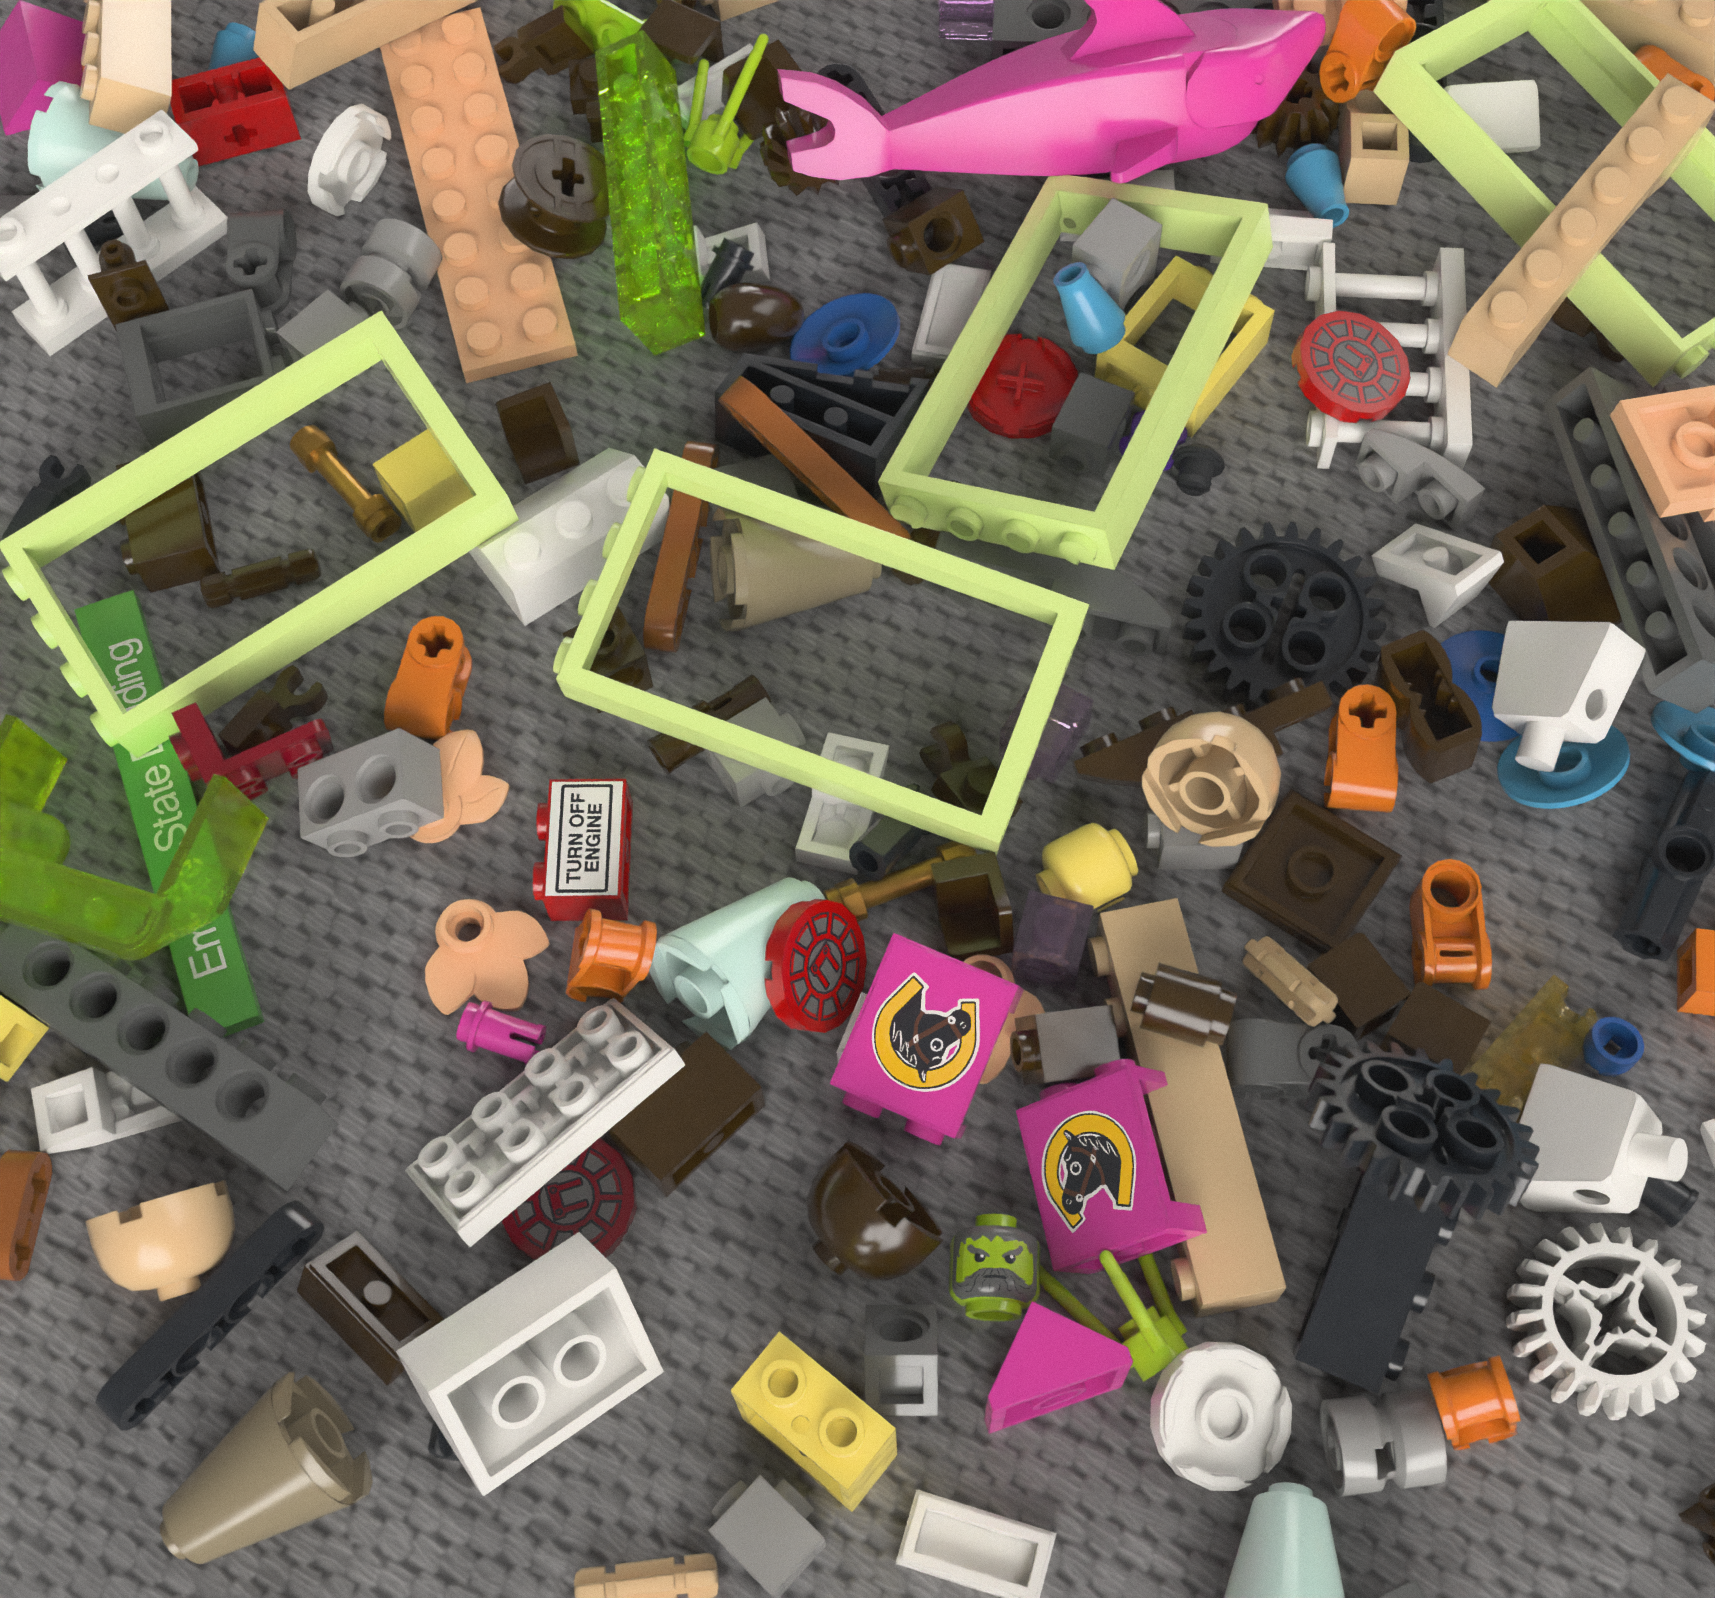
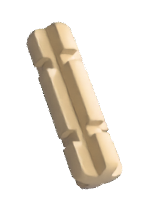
M1269 936L1263 937L1258 942L1255 939H1251L1246 943L1244 947L1248 952L1243 959L1244 966L1255 977L1259 978L1283 1003L1292 1009L1298 1017L1307 1025L1313 1027L1322 1021L1326 1024L1333 1021L1336 1017L1333 1009L1338 1003V998L1329 988L1319 982L1311 972Z
M701 1553L685 1555V1563L675 1564L674 1557L615 1564V1572L606 1573V1566L581 1568L575 1574L574 1596L575 1598H678V1595L688 1594V1598H714L718 1595L719 1589L717 1562L713 1554Z

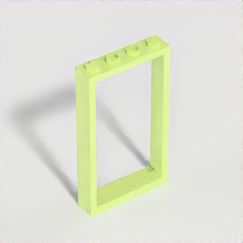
M1490 0L1396 50L1373 90L1379 99L1521 248L1556 206L1436 81L1528 31L1623 127L1660 81L1580 0ZM1705 127L1696 146L1670 177L1715 222V136ZM1601 253L1567 295L1574 305L1652 387L1674 373L1680 379L1686 377L1705 361L1710 354L1708 352L1710 349L1713 348L1715 350V317L1684 338H1681Z
M1073 175L1048 176L878 481L888 511L893 518L900 523L911 525L912 528L923 527L936 531L942 530L967 541L979 539L1008 546L1021 553L1035 552L1066 559L1076 565L1080 562L1115 570L1273 248L1268 204L1128 183H1115L1108 180ZM1115 198L1162 224L1160 248L1222 257L1095 512L928 477L1061 232L1081 235L1110 200Z
M381 310L0 541V549L10 564L2 570L5 579L21 600L25 601L30 598L39 612L30 618L35 629L51 649L59 646L66 657L67 662L60 666L65 679L78 696L83 698L88 694L97 711L89 717L97 732L110 747L120 743L136 758H139L168 740L169 735L180 731L171 714L172 712L196 702L205 717L519 521L508 495ZM382 360L473 497L136 707L126 711L40 568Z
M654 448L647 467H637L631 478L627 490V501L631 504L623 523H613L606 536L602 557L607 559L601 575L598 581L590 579L582 592L578 605V615L583 617L574 638L565 637L555 656L553 672L558 674L556 680L564 696L985 853L995 852L997 856L1082 630L1089 604ZM667 487L1053 626L982 815L590 671Z

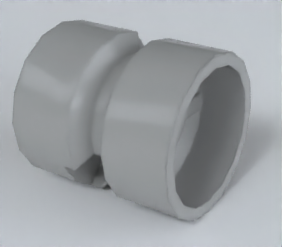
M382 219L376 222L362 247V256L353 262L341 283L339 291L346 304L351 301L357 303L369 317L382 310L393 328L401 329L407 325L422 296L420 292L426 290L442 261V255L434 241L420 229L401 220Z
M1425 1387L1384 1392L1377 1405H1372L1364 1395L1328 1399L1321 1402V1436L1329 1476L1339 1497L1381 1492L1386 1481L1392 1479L1400 1489L1439 1485L1445 1482L1447 1455L1444 1434L1435 1402Z

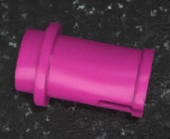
M486 1000L480 1005L469 1002L461 1016L456 1033V1039L465 1042L468 1051L476 1052L480 1047L524 1062L525 1065L539 1052L535 1050V1046L515 1039L521 1038L542 1045L546 1035L545 1025H537L492 1010V1002Z

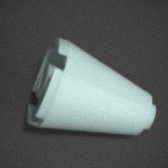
M59 81L50 86L44 95L54 99L47 113L36 110L28 140V167L30 174L41 178L42 183L36 185L39 191L124 135V133L89 124V100L80 98L81 86L77 84ZM192 155L178 164L190 192L195 187L199 172L198 162L196 159H193ZM159 178L131 196L132 199L169 200Z
M787 877L661 936L656 943L653 960L649 969L659 993L667 1004L677 997L695 1015L682 1022L698 1037L707 1031L725 1051L732 1050L737 1044L748 1039L771 1007L766 994L765 978L772 979V961H765L766 944L776 921L790 905L814 899L826 900L824 895L814 884L808 881H799L795 878Z
M1275 1483L1269 1486L1268 1492L1261 1493L1253 1499L1224 1598H1345L1328 1509L1324 1502L1313 1497V1491L1310 1488L1297 1483Z

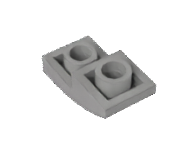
M1373 428L1364 435L1355 466L1358 468L1363 482L1372 491L1377 493L1383 491L1395 504L1414 492L1418 495L1421 507L1430 517L1437 520L1443 519L1455 531L1473 519L1485 488L1469 474L1436 452L1396 434Z

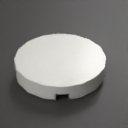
M364 104L350 106L336 117L324 133L314 153L308 173V194L314 205L335 216L345 214L344 206L349 200L361 202L375 186L387 161V153L381 150L383 137L389 141L391 139V129L387 117Z
M1204 1342L1182 1351L1162 1371L1151 1397L1150 1428L1160 1456L1177 1475L1211 1491H1238L1253 1484L1249 1481L1256 1479L1263 1471L1269 1473L1281 1460L1291 1435L1292 1403L1287 1388L1281 1386L1278 1375L1273 1371L1276 1369L1266 1357L1232 1342Z

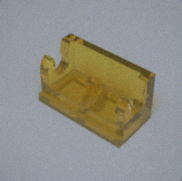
M1554 974L1468 1071V1073L1474 1072L1478 1074V1080L1475 1085L1482 1090L1498 1089L1502 1092L1497 1101L1499 1105L1517 1107L1521 1111L1516 1120L1517 1123L1520 1122L1540 1063L1566 1069L1582 1051L1586 1034L1598 1020L1594 1009H1585L1580 1015L1572 1011L1564 1003L1563 1000L1568 996L1569 986Z

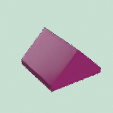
M19 0L0 29V116L6 136L31 129V123L36 110L47 113L54 99L44 95L50 86L59 81L81 86L83 76L81 56L86 35L82 33V21Z
M1032 1301L988 1395L984 1418L988 1433L1002 1430L1122 1387L1133 1363L1128 1347Z

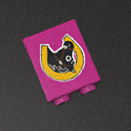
M893 933L830 1084L846 1091L842 1103L855 1110L879 1119L883 1108H886L908 1118L903 1130L939 1146H941L945 1135L954 1139H961L967 1127L962 1123L1008 1013H1015L1024 989L1005 979Z
M1131 1059L1111 1061L1100 1065L1094 1070L1096 1077L1080 1084L1062 1083L1050 1086L1039 1093L1040 1101L1016 1110L1054 1271L1081 1274L1097 1273L1105 1270L1099 1259L1102 1251H1110L1120 1265L1207 1233L1200 1205L1170 1200L1143 1095L1168 1085L1165 1072L1136 1066L1135 1061Z

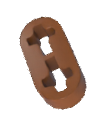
M9 1149L0 1159L1 1280L21 1281L29 1271L52 1178V1164L47 1153Z

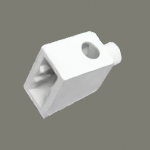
M1508 621L1492 710L1496 718L1522 735L1515 760L1530 769L1551 772L1554 770L1563 741L1598 743L1604 739L1637 673L1646 649L1611 622Z
M1540 1063L1519 1122L1532 1127L1534 1132L1529 1142L1534 1143L1540 1148L1534 1160L1539 1163V1167L1519 1201L1525 1208L1535 1212L1630 1213L1638 1207L1648 1177L1670 1181H1679L1682 1178L1688 1160L1685 1141L1681 1138L1662 1136V1122L1640 1095L1616 1085L1553 1065Z

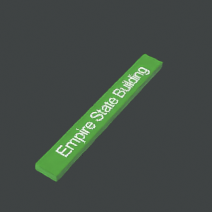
M134 590L74 609L84 642L126 711L131 710L165 688L141 603ZM170 739L139 758H136L120 743H117L113 746L188 1015L194 1008L201 1010L227 1030L223 1037L263 1023L264 1018L194 782L188 772L184 770Z

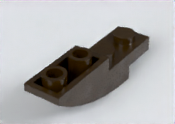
M1297 678L1267 692L1266 695L1270 703L1246 713L1243 704H1238L1222 712L1239 716L1259 728L1273 745L1278 760L1284 753L1275 733L1325 712L1333 703L1323 681L1305 687L1302 678ZM1173 706L1138 721L1142 732L1124 740L1118 741L1115 732H1112L1080 747L1083 758L1073 762V769L1077 778L1108 785L1142 787V775L1147 768L1148 757L1159 740L1172 725L1194 715L1193 711L1189 710L1177 716Z

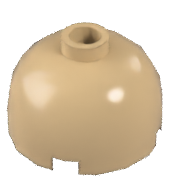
M1207 712L1191 715L1172 725L1162 736L1148 757L1147 768L1142 775V788L1149 807L1164 825L1178 833L1183 826L1191 832L1202 835L1198 843L1211 847L1236 846L1254 838L1271 814L1279 793L1281 771L1273 745L1259 728L1239 716L1224 712Z
M226 1180L156 1198L128 1208L127 1211L120 1213L113 1211L85 1221L93 1252L100 1268L115 1284L131 1291L152 1290L156 1288L160 1301L197 1291L201 1287L199 1275L221 1264L231 1249L235 1231L233 1205Z

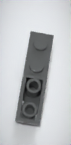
M940 531L935 547L936 550L1089 604L1077 642H1085L1093 638L1114 643L1120 650L1130 655L1146 656L1151 654V652L1165 655L1173 617L1149 593L1118 570L1080 562L1076 565L1066 559L1035 552L1021 553L1008 546L979 539L967 541L956 537L950 532ZM1046 623V628H1053L1052 625Z

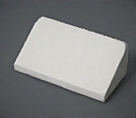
M1535 80L1449 85L1444 88L1504 153L1528 152L1537 150L1541 146L1539 99Z

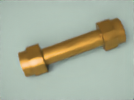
M308 425L294 434L290 441L291 451L298 457L299 462L309 473L317 470L354 510L353 517L355 522L367 537H370L376 543H380L399 530L402 521L393 510L392 505L382 494L371 495L337 458L338 452L335 444L324 431L315 425Z
M951 841L936 847V857L889 873L878 881L870 880L857 885L853 878L834 884V887L824 890L823 895L826 900L842 903L859 922L868 918L866 909L933 885L932 863L974 856L977 853L975 848Z

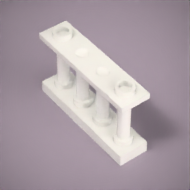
M162 109L0 218V276L7 281L16 275L30 298L13 310L12 313L18 323L49 356L108 316L87 276L101 272L99 264V254L101 251L96 253L84 230L92 222L112 210L124 233L117 240L132 248L137 262L146 259L157 282L227 234L228 217L196 186L190 192L178 166L179 163L199 150L196 142ZM159 178L170 203L143 221L131 196ZM64 242L77 267L49 286L36 261Z
M1323 242L1318 265L1308 266L1305 279V301H1315V319L1319 315L1336 311V297L1420 300L1421 306L1430 307L1431 318H1426L1424 324L1378 323L1383 325L1398 340L1401 347L1422 348L1423 354H1432V367H1428L1426 373L1410 372L1411 379L1405 396H1422L1425 403H1434V416H1430L1428 422L1391 420L1371 422L1372 420L1360 419L1357 423H1349L1327 415L1316 407V411H1309L1306 445L1307 447H1317V468L1329 469L1337 442L1362 443L1364 435L1375 428L1425 446L1463 470L1473 445L1469 369L1448 356L1447 353L1464 316L1467 314L1464 248L1440 247L1433 271H1424L1423 276L1420 277L1335 273V243Z

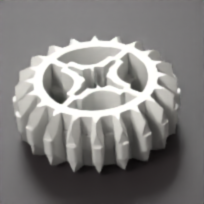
M1601 1222L1591 1223L1584 1230L1583 1237L1573 1227H1567L1558 1233L1557 1244L1544 1239L1534 1247L1533 1251L1536 1260L1525 1259L1516 1269L1517 1274L1524 1283L1514 1284L1507 1292L1508 1300L1526 1310L1512 1312L1506 1317L1507 1328L1520 1332L1527 1331L1528 1337L1513 1346V1355L1526 1357L1535 1353L1540 1361L1528 1373L1529 1381L1538 1383L1551 1374L1558 1381L1551 1392L1553 1402L1562 1403L1576 1391L1578 1392L1577 1407L1580 1415L1590 1416L1596 1412L1601 1403L1604 1412L1610 1420H1619L1625 1417L1628 1406L1638 1416H1644L1655 1410V1399L1667 1404L1678 1397L1679 1390L1675 1381L1686 1383L1694 1378L1697 1371L1687 1357H1697L1702 1354L1706 1345L1703 1340L1690 1333L1689 1330L1703 1325L1707 1314L1698 1310L1688 1309L1685 1305L1686 1301L1697 1294L1698 1286L1688 1283L1678 1286L1672 1278L1680 1270L1681 1260L1670 1259L1661 1265L1654 1259L1658 1251V1240L1648 1239L1636 1249L1633 1247L1630 1227H1620L1609 1240ZM1596 1267L1619 1275L1607 1288H1597L1584 1280L1576 1284L1564 1276L1563 1273L1577 1268ZM1640 1293L1644 1295L1653 1311L1657 1328L1646 1321L1639 1310L1638 1299ZM1617 1298L1610 1311L1612 1316L1609 1325L1613 1330L1594 1342L1601 1330L1599 1324L1602 1320V1314L1599 1310ZM1553 1302L1558 1304L1556 1312L1561 1314L1573 1329L1574 1340L1570 1349L1566 1346L1557 1330L1553 1315ZM1605 1351L1616 1352L1627 1359L1636 1356L1648 1364L1643 1372L1633 1375L1608 1374L1591 1367L1594 1361L1602 1356Z

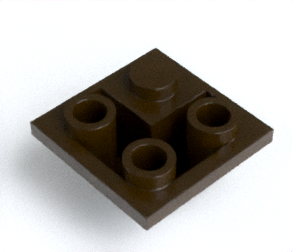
M1543 505L1495 534L1490 548L1501 552L1504 563L1488 584L1521 621L1611 622L1615 626L1622 622L1586 519L1576 508Z

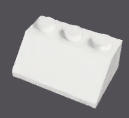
M612 448L606 449L514 505L513 508L519 521L469 551L470 555L524 626L584 590L590 579L598 581L607 559L602 557L606 536L613 523H623L631 504L627 501L629 483L637 467H644L635 455ZM666 493L662 498L639 555L663 539L670 509L669 498Z
M580 1232L396 1351L421 1400L483 1496L664 1372L616 1267Z

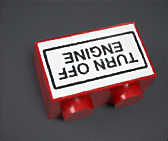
M549 779L548 803H538L537 836L539 841H545L544 862L534 863L533 895L535 900L543 901L551 921H583L588 909L600 910L602 918L614 921L628 920L633 801L627 779Z

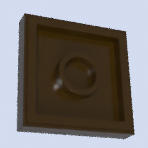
M1290 789L1225 882L1222 893L1323 955L1350 937L1399 864L1402 855L1293 789Z

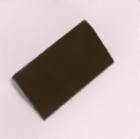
M358 1231L305 1264L297 1288L300 1296L387 1386L405 1370L396 1351L444 1320Z

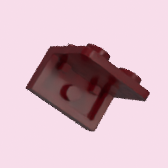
M196 702L171 713L180 731L168 737L184 770L188 772L193 782L203 778L218 803L229 798L234 806L252 801L269 790L266 781L289 771L292 779H297L298 768L325 758L324 754L334 750L329 731L323 719L320 718L226 759L210 725Z

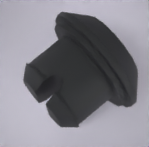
M1194 443L1183 446L1172 455L1174 467L1179 471L1176 485L1187 495L1200 496L1209 492L1212 485V477L1220 475L1225 469V462L1220 454L1204 444Z

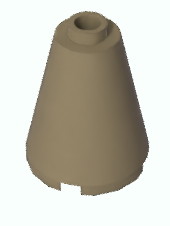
M724 507L718 508L713 515L712 521H724L722 535L710 536V573L714 602L716 603L727 598L730 618L719 619L721 627L726 632L740 631L867 592L871 588L872 580L878 579L881 575L882 564L739 512Z
M288 1372L278 1379L163 1504V1521L160 1524V1534L164 1544L175 1557L182 1560L188 1558L196 1564H204L354 1505L369 1494L373 1480L367 1454L364 1451L353 1460L341 1434L355 1429L335 1399L316 1380L305 1375L297 1382H294L295 1372Z

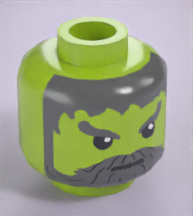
M1005 1214L978 1215L975 1217V1226L958 1231L951 1239L948 1290L953 1300L965 1307V1315L967 1317L981 1321L1006 1322L1018 1320L1021 1318L1022 1309L1028 1308L1031 1302H1036L1039 1297L1040 1244L1033 1234L1017 1228V1219L1013 1216Z

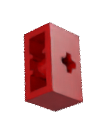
M260 57L172 80L170 104L176 124L196 142L199 150L192 154L193 159L197 160L198 167L301 140L285 85Z

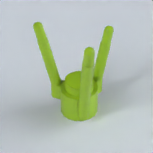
M764 33L758 36L722 115L711 114L707 120H702L708 81L709 62L706 59H701L698 63L689 123L681 143L688 147L686 155L689 161L705 172L720 175L727 172L729 167L737 169L743 154L754 142L745 133L740 139L738 138L739 129L733 122V119L768 44L769 37Z
M1102 1251L1099 1255L1101 1264L1133 1318L1118 1328L1125 1339L1123 1343L1055 1277L1040 1265V1284L1082 1326L1128 1347L1133 1359L1131 1368H1135L1143 1382L1166 1368L1182 1351L1189 1349L1182 1338V1335L1188 1331L1173 1308L1152 1253L1139 1257L1138 1260L1158 1312L1154 1306L1146 1310L1126 1274L1122 1271L1110 1251Z

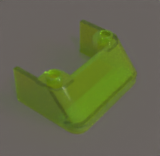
M5 715L0 725L1 921L122 960L133 961L147 957L212 923L224 913L269 819L226 777L213 774L158 891L154 894L63 865L71 845L69 830L57 818L41 811L68 759L18 717Z

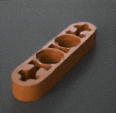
M739 376L719 398V402L726 411L834 513L908 540L912 538L909 532L750 381Z
M687 441L682 458L714 470L720 464L719 445ZM675 489L647 603L643 627L645 649L674 653L679 649L692 590L686 589L688 578H695L703 539L698 538L700 527L707 526L710 512L708 501Z

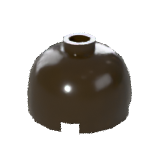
M847 1141L823 1165L812 1181L807 1197L808 1219L816 1235L819 1237L812 1245L813 1250L826 1266L839 1275H842L848 1268L859 1276L870 1280L888 1281L906 1275L921 1264L942 1243L943 1239L939 1237L943 1232L929 1210L906 1186L903 1193L889 1178L880 1173L885 1165L860 1145Z

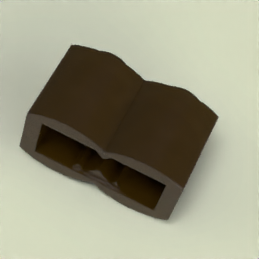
M1420 630L1383 645L1380 651L1374 686L1380 687L1389 693L1395 702L1397 711L1396 727L1402 730L1403 748L1411 766L1429 783H1434L1471 768L1482 737V722L1471 698L1459 686L1452 683V667L1444 648L1425 630Z

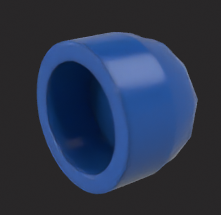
M1605 1017L1598 1020L1586 1034L1582 1045L1583 1058L1587 1064L1589 1063L1592 1068L1599 1071L1598 1074L1616 1077L1629 1071L1642 1057L1644 1041L1639 1031L1629 1022L1617 1017ZM1610 1040L1621 1048L1614 1056L1604 1050V1047Z

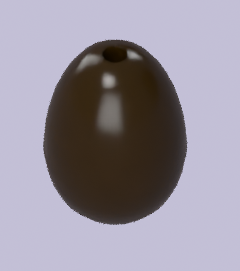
M742 282L727 286L719 290L709 302L708 319L711 336L717 344L734 352L751 353L774 347L791 338L801 328L804 322L802 303L795 295L773 285Z

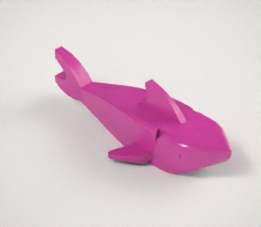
M1084 0L1090 6L1091 15L1081 29L1044 39L994 59L883 116L865 98L833 79L812 72L777 69L780 92L785 102L828 119L827 126L818 132L786 141L788 158L795 172L811 177L834 180L871 177L892 169L1020 176L1086 175L1110 172L1112 182L1126 183L1166 164L1221 153L1245 139L1257 125V121L1273 114L1285 99L1323 42L1326 22L1323 15L1316 11L1227 8L1176 14L1172 8L1160 0Z

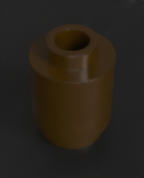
M1159 962L1154 975L1141 972L1130 1011L1142 1014L1141 1029L1200 1047H1204L1206 1041L1222 1046L1233 1015L1237 993L1223 989L1222 981Z

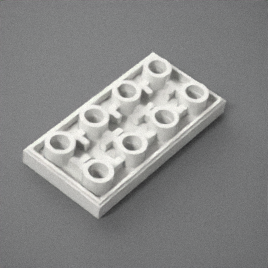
M615 998L610 999L604 1005L587 1011L580 1018L577 1027L552 1048L535 1054L528 1061L525 1070L503 1089L483 1097L475 1105L472 1114L446 1136L430 1141L421 1150L418 1159L408 1166L405 1172L465 1243L471 1247L684 1067L685 1063L676 1050Z

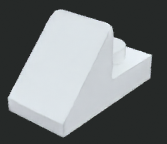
M1417 523L1371 555L1379 576L1419 591L1428 623L1433 628L1476 598L1504 563L1500 551Z

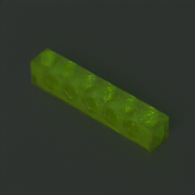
M641 30L595 51L620 320L656 356L704 337L706 333L676 71L645 31Z

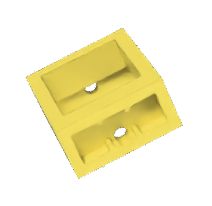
M1175 256L1125 316L1123 324L1126 331L1121 341L1111 349L1097 354L1095 378L1135 392L1134 404L1146 410L1168 366L1134 347V345L1173 298L1196 311L1213 274L1204 267L1194 266L1184 259ZM1252 294L1249 295L1232 330L1237 336L1218 358L1185 425L1187 435L1191 438L1268 342L1275 310L1264 305L1260 299Z
M780 1331L731 1389L743 1420L851 1512H853L897 1456L896 1428Z

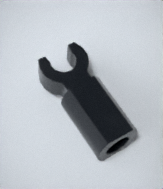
M54 455L46 458L39 469L40 484L38 487H32L3 533L2 539L4 540L88 489L91 484V477L85 467L77 464L69 477L60 479L65 471L60 460Z
M916 783L905 787L916 792L920 790V786ZM882 815L849 849V859L853 868L872 881H878L919 842L921 835L932 833Z

